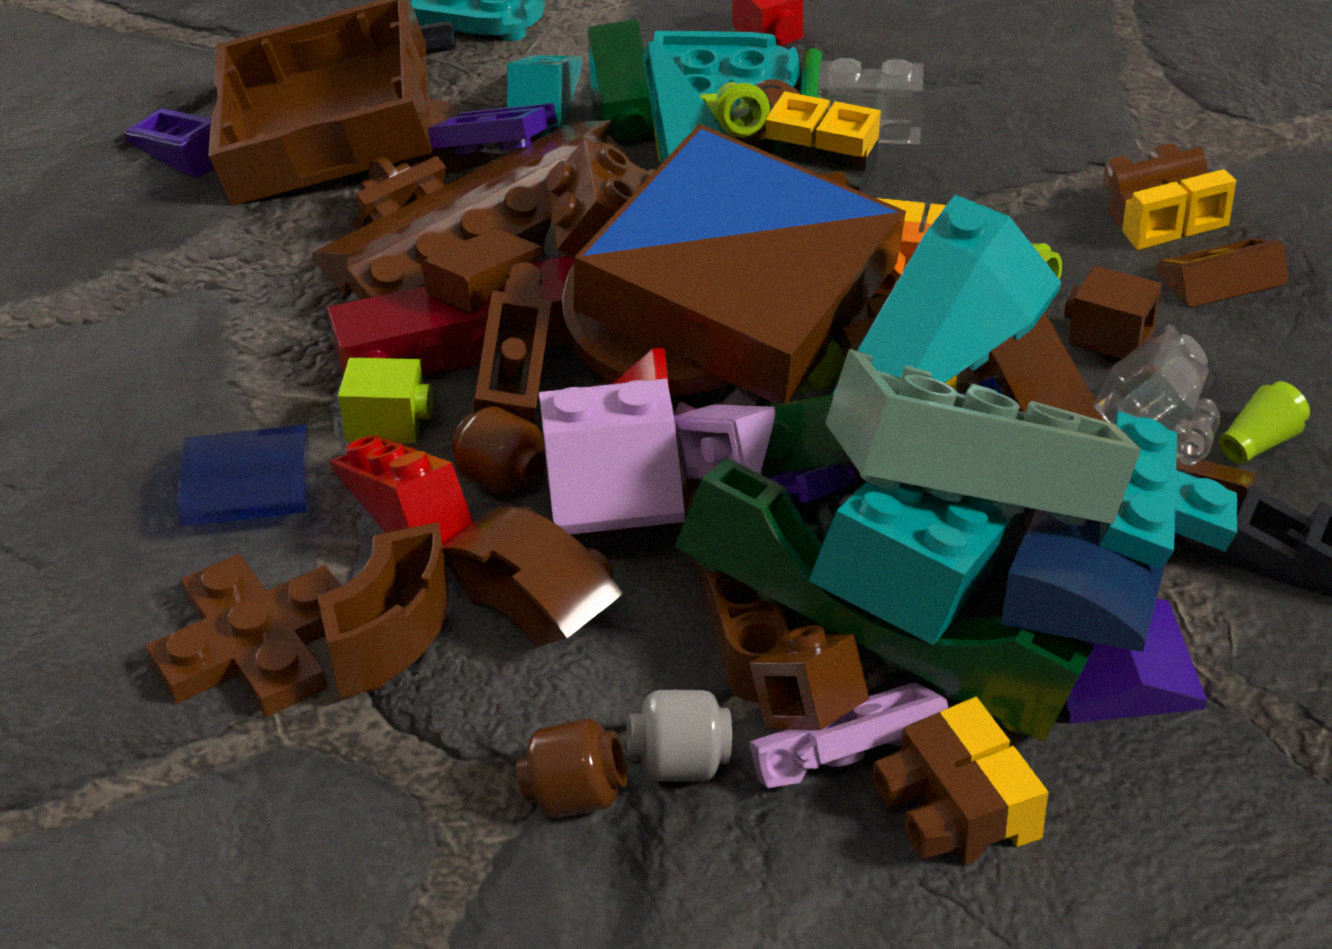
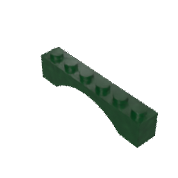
M725 457L701 479L674 547L693 556L695 562L702 568L715 573H725L748 585L761 599L772 604L785 605L812 619L813 623L817 626H822L827 634H854L856 643L871 650L879 661L893 668L906 669L933 683L940 693L952 700L964 702L977 696L986 710L995 716L1005 728L1017 734L1031 735L1045 742L1094 646L1078 639L1002 625V618L956 617L937 642L932 645L809 582L823 544L799 514L786 487L728 457Z

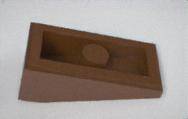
M496 228L429 256L422 262L426 294L468 312H473L492 295V290L497 291L506 284L507 273H509L510 267H514V263L532 262L542 253L541 246Z

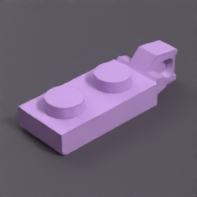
M913 682L869 696V700L822 730L787 729L749 741L758 781L767 788L796 784L802 781L808 768H818L819 764L832 767L845 766L865 757L864 750L886 743L902 746L903 727L948 709L947 699Z

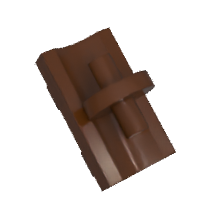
M437 156L412 168L407 163L394 167L385 157L371 161L368 166L370 179L360 183V192L356 193L355 200L358 206V218L353 220V227L355 230H358L445 186L446 166Z

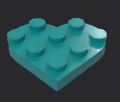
M411 0L419 25L450 22L454 31L459 34L498 35L504 41H517L524 38L526 28L537 22L542 17L545 9L544 0Z
M655 31L653 41H659L698 95L717 93L720 87L729 82L756 85L764 80L776 79L795 87L799 78V57L796 48L792 47L788 50L776 45V36L771 34L716 31ZM741 98L734 101L733 108L739 106Z

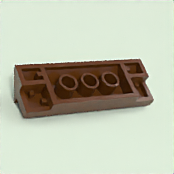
M612 120L571 122L531 142L530 145L519 148L312 252V260L344 296L354 292L360 300L425 286L422 262L429 256L497 228L541 247L544 246L543 243L552 223L551 206L547 190L548 177L558 162H566L584 137L602 147L610 145L617 148L630 162L637 166L639 165L609 136Z

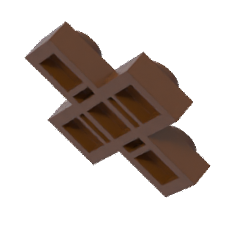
M239 553L182 578L181 583L185 598L200 618V621L145 645L152 667L176 704L239 676L265 717H268L327 689L324 671L305 645L326 636L317 595L342 586L327 566L323 565L266 591Z

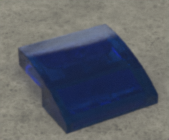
M306 424L186 437L179 474L178 517L180 526L305 513L310 491L306 469L310 448Z

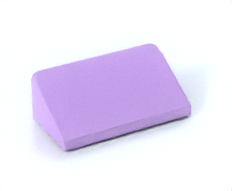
M710 405L674 416L676 439L686 478L701 480L725 457L760 474L774 424V407Z

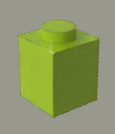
M349 358L338 394L346 442H353L370 435H379L380 438L396 443L417 444L422 420H430L433 412V388L431 384H423L420 359Z

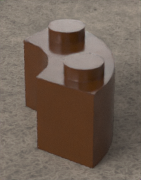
M511 506L495 508L443 545L445 563L473 604H488L505 613L523 629L537 648L568 638L623 594L613 580L611 565L603 554L593 548L586 549L561 527L527 506L522 508Z
M439 522L374 535L373 554L362 572L342 587L317 595L339 699L381 688L388 680L413 664L428 649L438 635L444 623L449 604V586Z

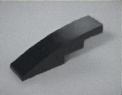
M1183 469L1180 471L1182 473L1196 477ZM1250 485L1240 500L1237 499V534L1226 551L1174 533V536L1214 556L1279 582L1332 597V507L1322 501L1308 517Z

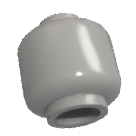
M652 690L644 699L641 714L629 713L628 756H641V764L645 775L654 781H709L716 773L719 764H728L730 761L732 749L729 708H720L716 697L711 692L704 690Z

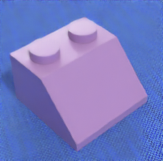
M667 379L635 380L621 384L583 388L569 387L563 390L539 392L553 523L569 534H579L685 521L675 421Z

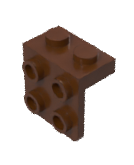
M584 137L566 162L560 161L555 165L547 180L552 213L551 220L554 227L557 250L575 258L604 223L611 219L655 170L647 171L630 162L617 148L610 145L602 147Z

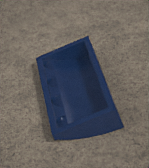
M1036 509L1008 574L1001 624L1144 652L1165 566L1161 570L1100 547V521L1087 519L1085 525H1071L1053 518L1047 511Z

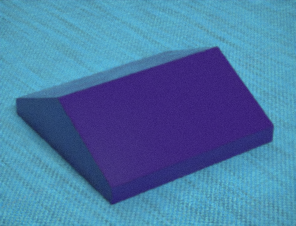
M1157 598L1144 652L1084 641L1094 646L1063 706L1069 724L1205 709L1207 699L1169 601Z

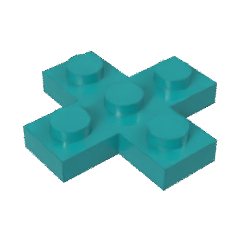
M1117 411L1111 423L1116 424L1141 449L1114 524L1101 522L1099 546L1161 570L1174 551V533L1226 551L1237 534V493L1226 489L1214 480L1208 478L1198 479L1176 470L1177 432L1166 429L1156 420L1145 417L1137 418Z

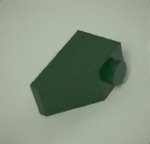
M638 20L587 27L592 109L595 121L612 120L609 136L618 145L655 139L653 114L642 59L644 47Z

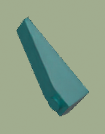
M954 195L924 234L857 351L872 355V365L877 371L901 377L904 365L929 371L932 373L931 378L946 383L967 367L974 371L987 362L989 352L1010 337L1017 341L1030 332L1060 291L1061 281L1011 217Z

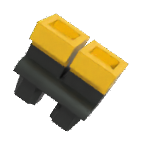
M784 91L766 117V138L772 139V155L820 175L842 171L848 181V187L863 192L865 183L877 164L881 110L836 101L830 108V100Z

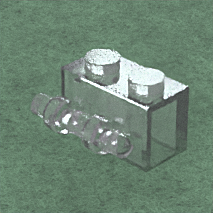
M1171 324L1113 365L1093 406L1103 419L1109 423L1112 422L1117 411H1121L1137 418L1145 417L1156 420L1166 429L1177 432V458L1186 465H1194L1210 453L1214 441L1213 436L1216 434L1220 423V413L1215 403L1207 398L1199 399L1209 372V368L1206 366L1208 364L1206 354L1191 336L1184 334L1181 337Z

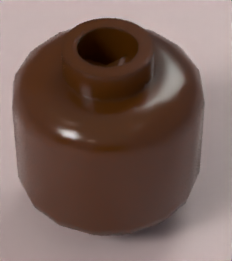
M490 406L479 410L477 413L469 414L461 421L454 433L452 452L455 456L456 469L464 479L496 495L509 497L519 493L526 486L535 484L546 466V455L543 452L544 439L539 428L535 424L505 409Z
M590 718L578 719L536 730L528 740L526 757L518 759L516 765L518 784L523 797L527 801L535 799L544 814L553 819H564L609 808L617 797L618 788L626 786L628 777L625 754L618 735L612 730L606 732L599 722Z

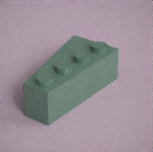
M851 349L848 350L825 424L856 466L861 478L865 481L887 489H897L900 487L901 482L922 486L928 493L948 501H961L964 495L983 498L990 505L1000 510L1016 514L1024 513L1026 507L1044 510L1053 518L1071 525H1085L1087 519L1114 524L1141 449L1116 424L1035 401L1029 402L1026 412L1019 411L1020 406L1016 401L997 393L996 390L971 384L966 395L957 393L951 386L931 378L932 373L929 371L904 365L901 377L877 371L872 365V355Z

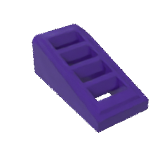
M160 108L124 132L129 143L186 175L199 178L214 168L209 158L210 118Z

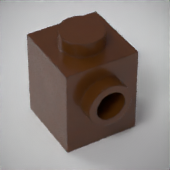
M1094 265L1081 286L1073 285L1066 300L1064 317L1071 320L1069 344L1092 350L1098 354L1110 355L1136 363L1155 331L1162 283Z
M817 625L797 628L782 636L784 645L776 647L750 662L765 729L822 730L869 700L854 634H825L823 627Z

